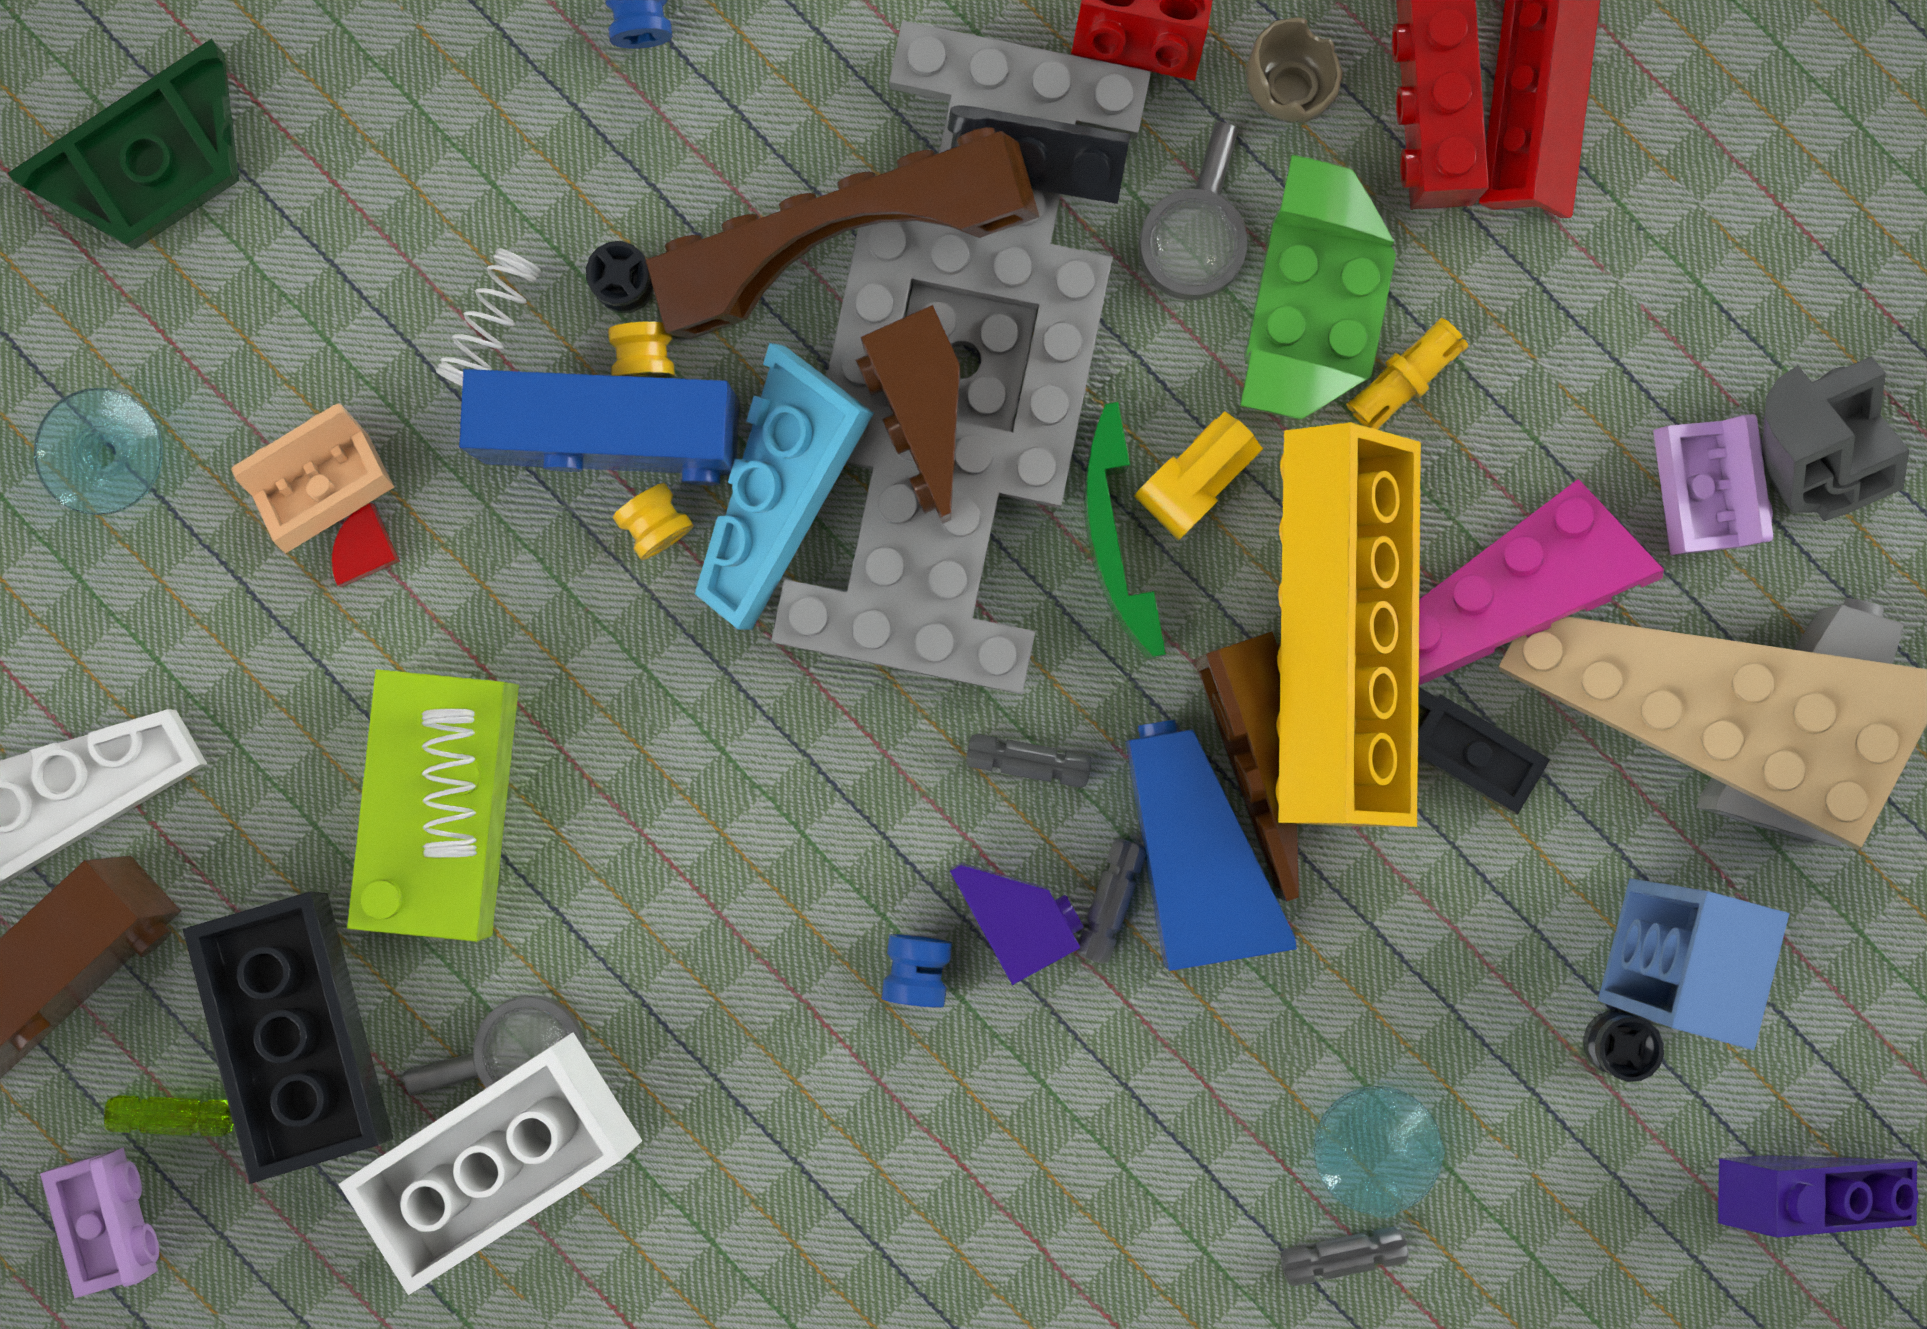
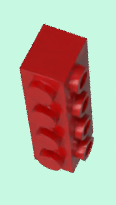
M1396 0L1398 23L1394 24L1392 29V56L1395 63H1400L1402 86H1398L1396 92V117L1398 124L1405 127L1406 149H1402L1400 156V178L1402 187L1409 188L1410 210L1473 206L1489 188L1476 0Z

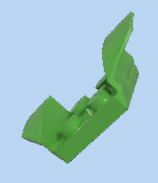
M1291 155L1281 207L1275 215L1268 238L1244 355L1245 364H1248L1240 402L1241 407L1301 420L1352 388L1365 383L1372 377L1396 253L1392 248L1395 242L1353 169Z

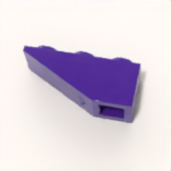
M1774 1155L1719 1158V1224L1776 1238L1917 1225V1161L1906 1159Z

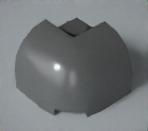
M1872 356L1848 367L1832 369L1814 382H1811L1797 365L1779 377L1766 396L1762 457L1774 489L1794 515L1798 512H1817L1823 521L1846 515L1904 489L1909 449L1880 415L1886 373Z

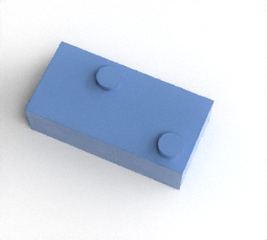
M1629 878L1598 1001L1677 1030L1755 1050L1790 913L1710 891Z

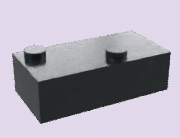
M310 891L182 929L249 1184L375 1147L394 1139L328 893Z

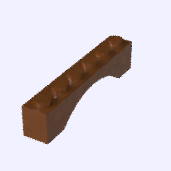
M994 128L977 129L960 136L957 139L958 147L936 155L933 150L913 152L898 159L896 162L898 168L878 176H875V173L870 171L856 173L838 181L839 190L820 197H817L815 193L795 195L779 203V212L759 218L757 214L734 217L722 223L723 232L704 239L700 235H689L666 243V253L646 259L665 332L693 339L747 320L764 292L789 265L815 246L849 230L881 222L919 221L952 227L972 236L982 238L1039 218V212L1019 143L1002 131L995 132Z

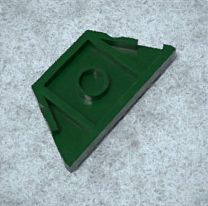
M211 38L8 172V175L12 181L131 249L139 248L239 181L224 52Z

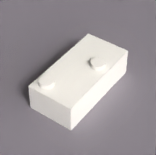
M572 1032L338 1185L406 1293L410 1295L621 1161L642 1142V1139L574 1032Z

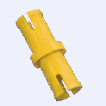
M1441 317L1413 346L1409 347L1401 356L1398 353L1392 355L1385 362L1387 368L1365 390H1362L1354 399H1351L1346 404L1347 408L1351 412L1355 411L1353 416L1363 426L1378 430L1403 404L1405 405L1414 395L1418 399L1429 390L1428 383L1450 361H1453L1461 352H1464L1469 347L1466 340L1461 339L1463 337L1462 334L1449 321Z

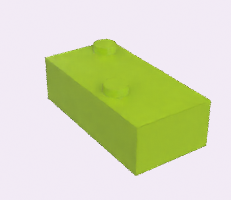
M375 669L347 929L475 942L492 936L519 684ZM469 709L475 712L473 716L475 720L472 723H436L472 729L475 732L474 735L427 746L438 751L473 756L476 759L472 763L438 769L427 773L436 777L471 782L476 786L472 790L427 800L443 805L469 808L476 812L474 816L428 827L435 830L473 836L477 840L469 845L477 847L475 849L477 852L475 856L433 858L423 855L425 850L423 846L426 843L466 840L431 834L423 829V826L430 821L464 814V812L430 807L422 801L429 794L464 787L432 781L422 775L423 771L431 766L464 760L434 755L422 748V745L431 739L460 733L424 726L422 724L424 720L421 718L423 717L422 713L426 710Z

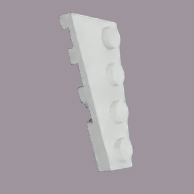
M163 710L89 732L85 736L61 743H52L29 750L30 752L0 760V886L206 766L207 762L177 710Z

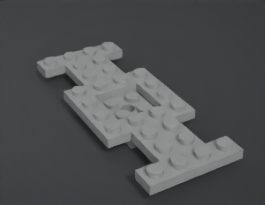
M902 21L889 86L891 90L950 101L939 151L941 153L951 149L953 133L948 130L947 126L950 108L957 105L973 106L1130 134L1131 139L1137 140L1151 71ZM1032 189L1039 218L982 238L972 236L952 227L919 221L881 222L858 228L827 378L874 412L846 462L847 465L871 469V480L847 592L784 579L771 639L772 643L1023 694L1036 631L975 619L973 615L998 496L1061 508L1113 258L1112 256L1051 244L1061 194ZM912 284L907 316L933 305L952 348L958 345L969 346L978 353L981 360L980 367L975 374L968 378H960L951 520L943 524L936 509L924 514L909 481L910 477L919 474L909 450L899 455L897 454L882 421L883 418L893 414L889 404L886 406L887 400L883 391L871 396L855 361L866 355L861 341L862 336L905 317ZM1017 405H1018L1016 420H1015V424H1014L1016 409H1017Z

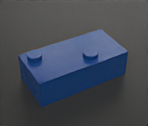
M463 369L459 448L485 465L543 467L546 470L560 472H581L583 469L682 473V483L720 485V475L730 476L734 460L737 458L740 401L728 381Z

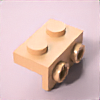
M335 404L311 417L307 422L269 445L260 448L231 469L235 480L253 497L272 541L285 554L394 488L368 433L341 404Z

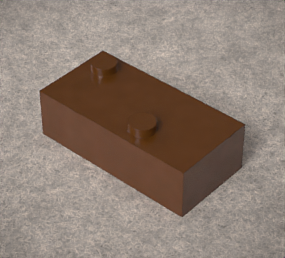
M132 856L84 860L0 938V1079L136 953L141 958L148 955L159 947L172 933L166 925L181 910Z

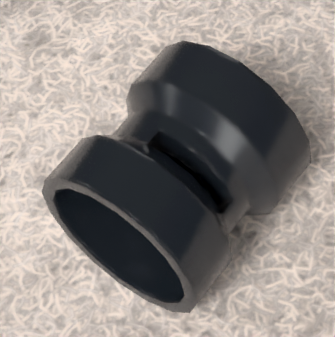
M1606 1011L1595 1016L1587 1025L1583 1036L1584 1051L1588 1060L1597 1069L1626 1082L1642 1081L1652 1076L1660 1067L1664 1057V1042L1659 1031L1649 1021L1622 1011ZM1612 1038H1613L1614 1041H1613V1043H1612V1050H1611V1045H1610V1043H1611Z

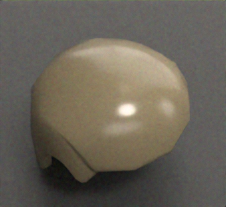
M1294 17L1273 21L1257 36L1246 66L1247 88L1254 101L1265 112L1287 123H1304L1318 118L1337 98L1343 75L1338 57L1334 52L1333 40L1330 38L1322 39L1309 30L1305 18Z

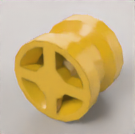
M630 322L618 324L608 329L609 343L616 348L617 359L611 366V376L675 377L674 363L667 357V345L672 340V335L665 332L663 322Z
M665 483L657 484L640 493L624 504L613 515V519L619 528L629 530L635 539L633 549L641 560H646L667 549L694 527L688 516L677 513L671 504L673 494Z

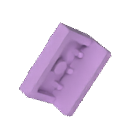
M1741 415L1715 422L1669 425L1653 430L1670 555L1736 549L1772 541L1773 510L1767 494L1762 457L1763 441L1759 435L1756 415Z
M124 1147L40 1173L74 1299L118 1285H123L124 1287L131 1286L158 1271L156 1261L159 1257L157 1236L152 1226L144 1223L138 1201L142 1193L140 1175L134 1163L127 1161Z

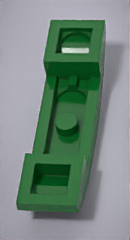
M1113 402L1105 404L1088 454L1084 487L1087 539L1093 566L1110 609L1133 644L1150 660L1166 655L1154 591L1128 595L1106 476L1126 473L1130 466L1119 403Z

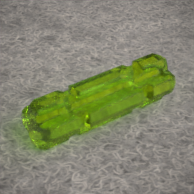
M117 1095L107 1099L104 1108V1127L109 1132L131 1133L132 1130H137L138 1128L139 1132L144 1134L192 1136V1133L199 1131L201 1136L223 1137L231 1133L234 1126L227 1100L208 1099V1102L203 1101L201 1104L199 1099L148 1096L147 1099L140 1101L139 1096Z

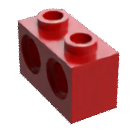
M1081 0L1071 55L1195 81L1208 30L1213 0Z

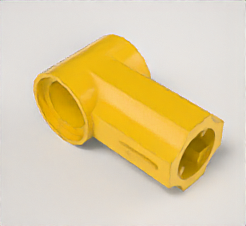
M1224 411L1193 440V443L1177 459L1172 456L1136 492L1134 497L1179 541L1219 501L1216 496L1263 450V447L1258 443L1254 434L1241 421Z

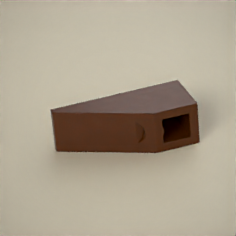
M931 305L862 336L861 341L866 355L855 361L871 396L883 391L893 414L883 418L882 421L897 454L899 455L909 450L919 474L910 477L909 481L924 514L936 509L943 524L951 520L960 364L934 306Z

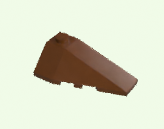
M1273 631L1204 654L1194 659V663L1279 899L1287 902L1299 897L1297 824L1278 823L1279 804L1276 799L1275 788L1279 777L1280 739L1277 734L1276 722L1280 712V672L1277 656L1281 642L1276 643Z

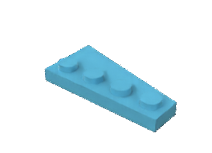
M769 343L763 365L770 368L761 397L753 396L746 422L753 425L743 458H735L728 483L732 484L733 492L725 516L717 517L695 590L696 596L738 630H752L874 414L873 411L787 347L774 343Z

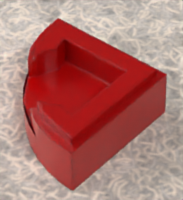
M371 502L353 512L341 526L333 545L332 571L335 582L340 587H345L400 562L375 504Z

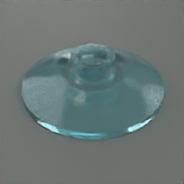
M107 388L84 389L61 399L48 411L41 421L34 442L36 471L48 493L67 508L90 515L117 513L139 502L156 482L163 461L162 436L151 413L131 396ZM112 444L116 450L115 459L109 465L103 466L99 462V451L104 445Z

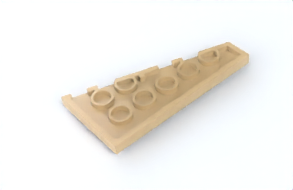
M1564 617L1551 623V628L1534 633L1529 638L1524 635L1514 639L1499 665L1500 672L1856 850L1862 848L1927 725V669L1574 617Z

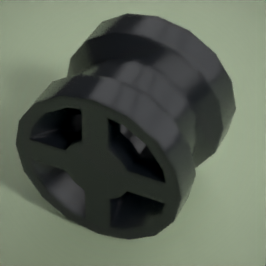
M623 241L608 242L599 246L590 255L586 265V281L592 293L607 309L617 313H633L643 308L652 298L654 289L646 258L634 245ZM636 268L637 270L632 273V281L630 282L631 271ZM612 285L616 287H623L621 289L613 287L612 289L608 290L610 287H612Z

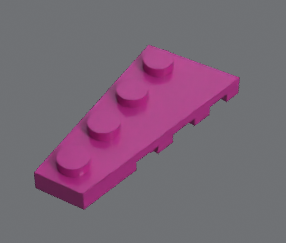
M1577 479L1419 599V685L1495 652L1496 647L1524 635L1529 638L1534 633L1551 628V623L1585 609L1588 612L1612 601V596L1637 585H1640L1642 588L1663 579L1664 569L1588 488Z

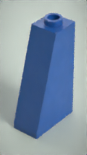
M1175 719L1139 725V739L1127 740L1125 744L1142 843L1146 850L1145 860L1164 966L1169 971L1297 949L1295 935L1194 730L1177 732Z

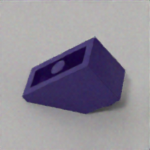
M962 862L950 868L951 875L1012 985L1080 948L1073 934L1084 927L1066 894L1054 900L1048 888Z

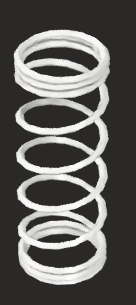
M502 248L496 249V254L493 255L494 260L502 266L490 265L487 267V271L495 282L512 295L487 288L476 289L475 293L484 305L503 319L476 311L463 313L465 320L492 342L464 334L452 336L454 343L482 366L457 358L444 357L440 359L442 364H438V368L435 369L436 373L460 386L463 385V372L445 361L477 370L492 369L491 366L468 350L456 338L473 341L495 349H504L502 343L479 327L468 315L485 318L511 327L515 326L512 319L484 299L480 292L500 296L521 304L527 303L523 296L494 275L491 269L508 272L531 282H537V278L540 277L539 274L542 273L536 265Z
M433 709L422 713L423 717L421 719L424 720L422 722L424 726L460 732L431 739L425 742L422 748L434 755L464 759L431 766L423 771L422 775L429 780L464 786L427 795L422 800L430 807L464 812V814L430 821L423 826V829L435 835L466 839L426 843L423 846L425 848L423 851L425 857H468L477 854L475 851L477 847L469 845L477 840L473 836L428 828L440 823L474 816L476 812L469 808L427 801L439 796L472 790L476 787L471 782L427 774L438 769L464 765L476 760L473 756L443 752L427 747L438 742L474 735L475 732L472 729L436 724L472 723L475 720L473 718L475 715L473 710Z

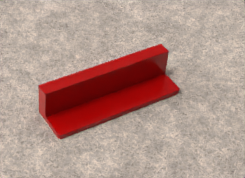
M1505 0L1486 142L1489 188L1479 198V204L1491 210L1540 207L1560 218H1571L1573 216L1600 0Z

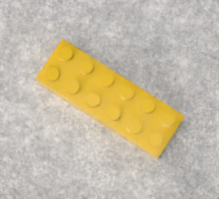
M1352 422L1284 430V453L1280 461V472L1283 479V517L1279 525V536L1282 543V582L1278 590V600L1281 607V646L1277 656L1280 672V712L1276 722L1277 734L1280 739L1279 777L1275 788L1276 799L1279 804L1278 823L1361 827H1417L1421 442Z

